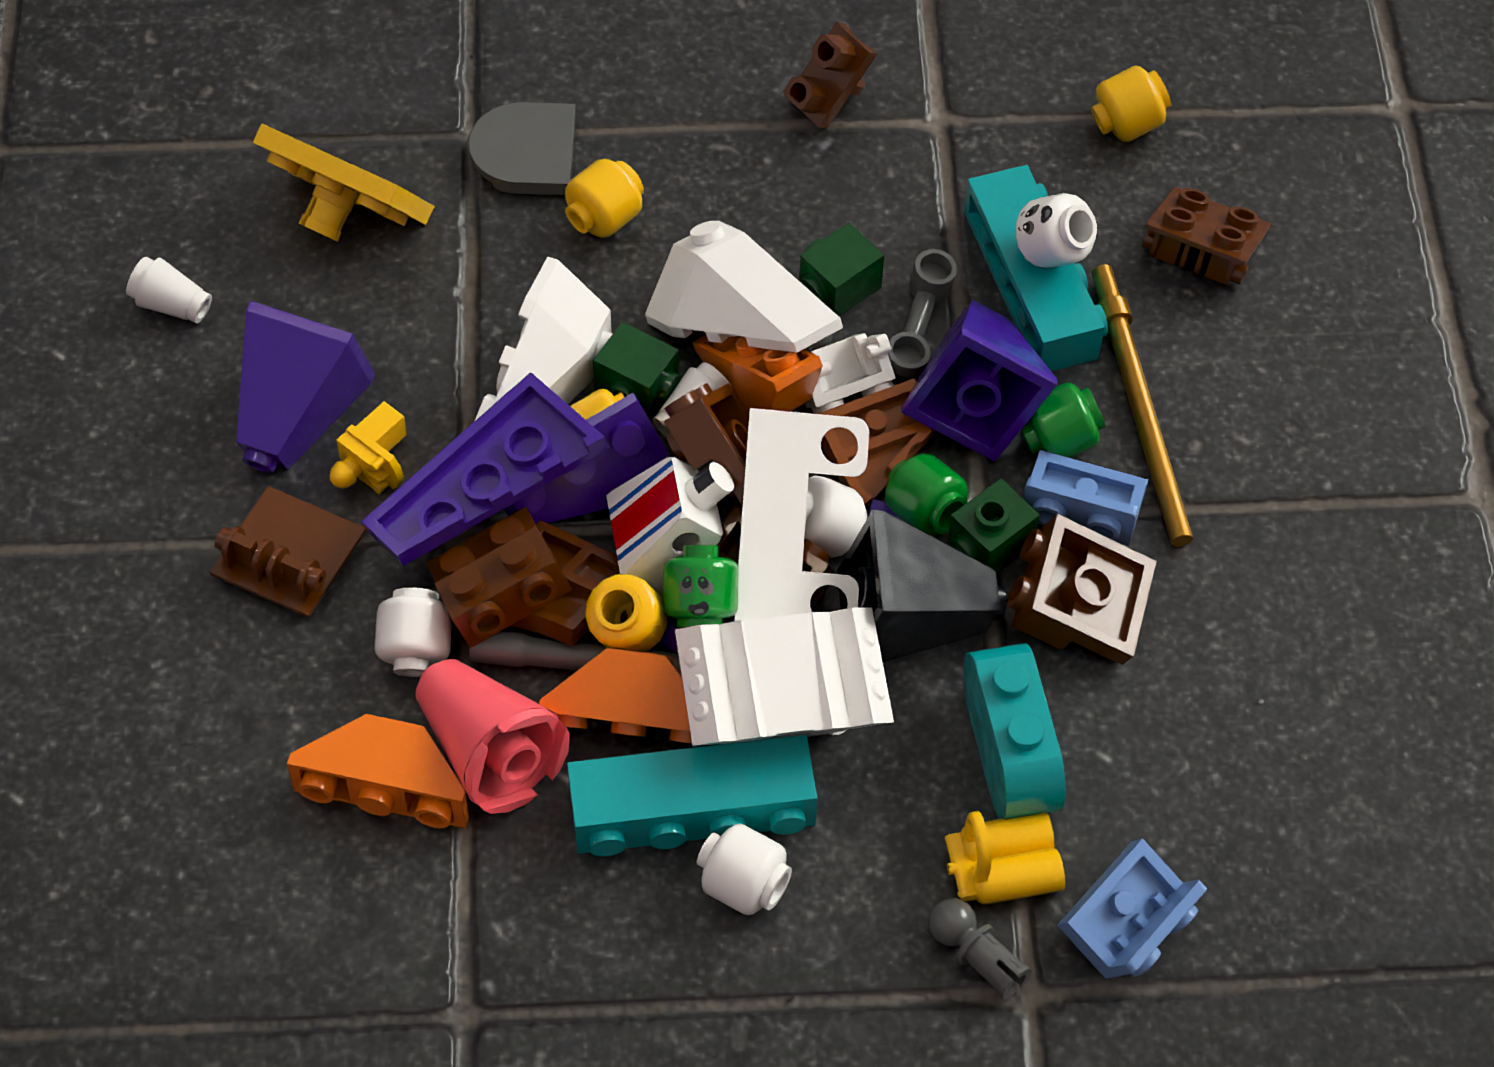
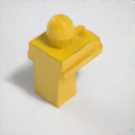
M384 401L357 426L351 424L346 429V432L336 440L340 461H337L331 468L329 477L332 484L338 488H348L357 482L358 477L377 494H381L388 486L392 489L400 486L404 481V474L395 456L389 453V451L407 435L404 416Z

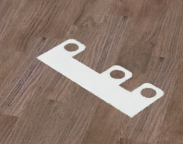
M750 408L738 564V610L734 621L812 612L810 607L811 596L816 589L824 585L836 586L845 593L848 602L847 609L858 608L859 586L853 577L842 574L802 571L809 473L856 477L865 471L868 459L869 428L862 419ZM837 427L846 428L855 435L858 442V451L850 462L835 464L827 460L823 455L821 441L825 433L830 429ZM846 730L840 731V732H836V733L831 734V735H839V734L844 733Z

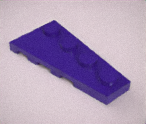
M530 372L361 522L366 531L402 566H405L609 449V445L604 435Z

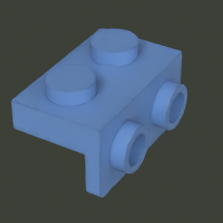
M1040 450L1032 475L1027 480L1023 499L1040 514L1039 524L1045 525L1056 514H1059L1113 541L1129 546L1148 479Z
M1143 838L1132 841L1057 926L1105 979L1129 974L1136 977L1147 971L1158 960L1161 951L1157 947L1169 933L1174 934L1180 931L1196 916L1198 909L1194 904L1205 893L1207 888L1199 879L1183 883Z

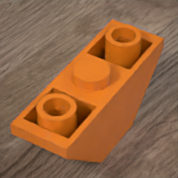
M704 335L692 342L701 360L715 367L729 381L748 415L750 408L790 412L810 401L823 367L820 356L805 349L795 353L749 347L746 338L743 336H728L725 341L718 343L708 341L707 335Z
M606 648L542 697L539 702L540 705L557 714L566 727L587 729L589 718L612 721L611 732L646 736L647 726L670 729L669 740L692 743L681 668L671 655Z
M365 714L290 753L287 761L293 790L311 801L330 803L332 800L355 804L363 811L378 816H386L391 812L415 817L420 823L433 828H446L449 825L461 828L467 827L469 812L466 792L424 726Z

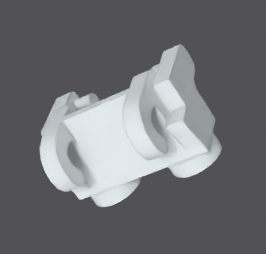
M865 333L855 334L844 340L811 351V353L820 356L823 367L812 398L805 403L806 407L811 408L813 414H818L843 405L844 397L861 391L864 397L894 386L892 380L896 377L888 353L891 352V346L887 335L878 334L867 337Z

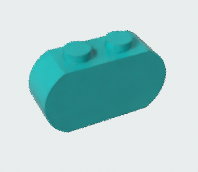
M1027 643L967 652L963 665L966 704L991 801L998 819L1062 811L1066 794L1063 759L1032 649Z

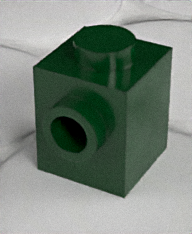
M848 222L825 239H816L805 248L800 255L799 282L840 317L882 288L884 254Z
M624 322L619 325L593 359L594 392L599 389H607L614 396L622 392L624 397L634 393L648 419H651L661 404L667 401L682 379V375L679 374L678 349Z
M1000 478L951 514L947 545L992 568L997 574L1020 556V550L1027 535L1032 529H1038L1040 514Z

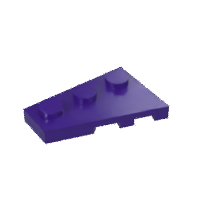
M634 393L586 419L605 436L609 449L504 508L507 515L509 516L526 506L537 524L540 520L550 523L609 509L606 497L608 493L665 458L670 457Z

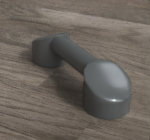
M928 249L921 252L915 260L910 275L909 286L914 300L904 331L894 335L889 341L891 346V352L888 353L893 372L901 377L917 378L921 376L930 358V347L924 339L934 305L947 297L957 273L955 260L942 250Z

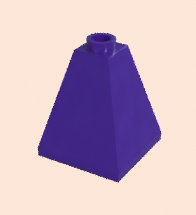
M972 299L940 343L904 401L901 413L996 461L1057 386V378L1008 318Z
M250 301L246 309L236 440L245 453L242 461L246 465L268 474H273L276 467L289 470L371 385L375 373L352 333Z

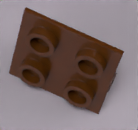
M1174 187L1146 223L1145 229L1148 230L1144 236L1142 247L1150 250L1149 256L1175 265L1184 243L1185 247L1179 263V267L1183 269L1186 268L1194 248L1200 249L1194 273L1198 275L1201 273L1210 253L1212 255L1204 276L1227 286L1231 282L1241 285L1249 267L1246 263L1271 228L1272 223L1259 219L1258 214L1250 209L1238 206L1230 208L1211 201L1210 197L1200 190Z
M268 486L240 527L235 526L232 529L223 527L219 531L215 539V548L221 550V555L209 573L216 578L309 618L362 539L366 529L361 525Z

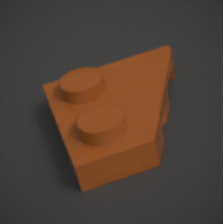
M914 378L818 413L822 415L856 417L862 419L868 425V459L865 471L856 477L838 476L841 484L859 493L863 498L865 509L887 487L888 476L891 470L899 462L914 457L936 432V430L901 413L904 401L916 384ZM837 427L830 429L825 433L821 441L830 462L835 464L850 462L858 451V442L855 435L846 428Z

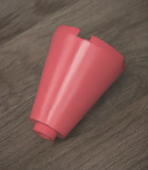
M446 659L434 663L422 673L416 688V700L459 782L463 786L467 797L484 811L490 814L505 813L528 804L538 796L532 788L545 775L553 781L560 772L569 752L570 733L553 711L456 659Z

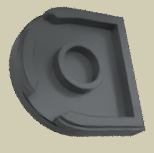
M516 102L490 110L476 122L470 133L469 152L472 168L475 172H478L485 179L492 182L495 189L512 194L565 195V188L572 179L576 104Z

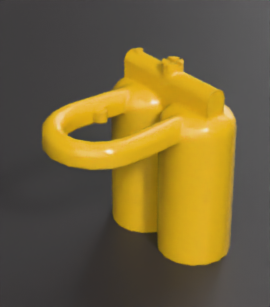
M974 811L967 815L965 826L961 832L945 836L951 863H947V871L949 875L955 876L959 891L957 895L964 902L977 900L981 904H992L1064 891L1065 889L1063 863L1058 850L1054 848V834L1047 812L984 822L981 813Z

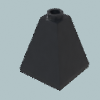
M871 511L837 569V574L849 575L857 581L859 586L858 608H872L882 662L984 634L994 620H1001L1004 617L1007 608V592L1004 586L997 585L995 570L885 511ZM839 588L841 610L847 609L846 595Z

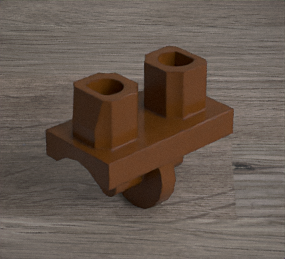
M836 22L828 34H821L811 48L812 59L802 74L797 77L793 76L783 90L785 97L816 126L827 129L850 94L860 95L866 85L862 77L877 56V53L872 48L859 40L852 33L851 29L841 22Z

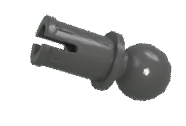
M946 898L935 904L928 921L929 930L934 939L946 946H960L961 948L956 957L960 964H970L999 992L1003 999H1009L1017 993L1016 989L1012 987L1014 981L1022 988L1029 980L1032 970L1027 965H1023L994 937L996 930L990 924L984 925L979 929L976 928V914L968 903L958 898Z

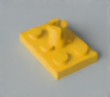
M261 123L254 138V144L270 152L267 159L268 163L315 185L311 201L305 214H302L299 224L337 242L342 234L341 230L349 212L351 213L355 204L375 211L377 214L402 226H405L408 218L426 225L435 207L388 180Z

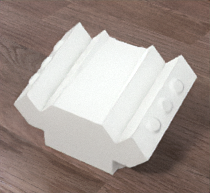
M848 608L832 612L782 615L739 620L723 624L696 625L675 630L693 746L738 743L806 734L807 737L894 722L872 608Z

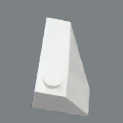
M721 221L701 223L690 231V236L673 244L645 313L648 324L672 337L686 338L692 334V330L703 331L706 333L708 341L718 343L725 341L728 336H743L746 338L749 347L795 353L843 328L841 318L745 232Z
M547 257L526 295L518 314L520 319L526 320L516 349L505 346L499 360L501 368L496 385L498 394L497 396L487 394L484 397L475 421L530 372L567 404L591 383L594 377L593 359L613 334L611 333V310L559 260Z

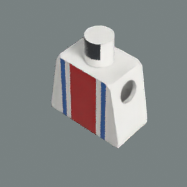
M667 457L606 495L620 574L634 575L645 580L663 598V568L668 560L675 557H683L684 545L716 546L720 542L723 530L717 502L734 489V482L723 466L712 462L702 471H699L697 469L693 470L690 465L675 457Z

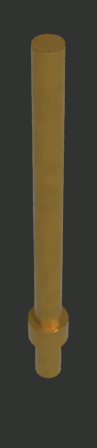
M1106 264L1100 265L1091 272L1100 301L1098 304L1103 308L1107 318L1108 332L1171 545L1174 547L1185 546L1193 541V536L1129 326L1133 321L1128 300L1120 296L1112 267Z

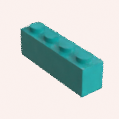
M1028 165L969 178L964 214L1017 330L1051 371L1098 360L1103 336H1106L1108 333V323L1103 308L1099 304L1094 305L1088 293V281L1083 266L1080 263L1051 268L1035 266L1025 259L1017 244L1015 236L1016 221L1020 210L1029 201L1048 196L1042 183L1036 184Z
M807 734L567 762L577 854L592 853L596 856H612L622 852L625 848L650 845L657 849H671L682 845L685 841L708 839L712 833L722 836L727 829L736 824H743L757 832L772 831L779 835L797 833L805 827L815 826L818 798Z

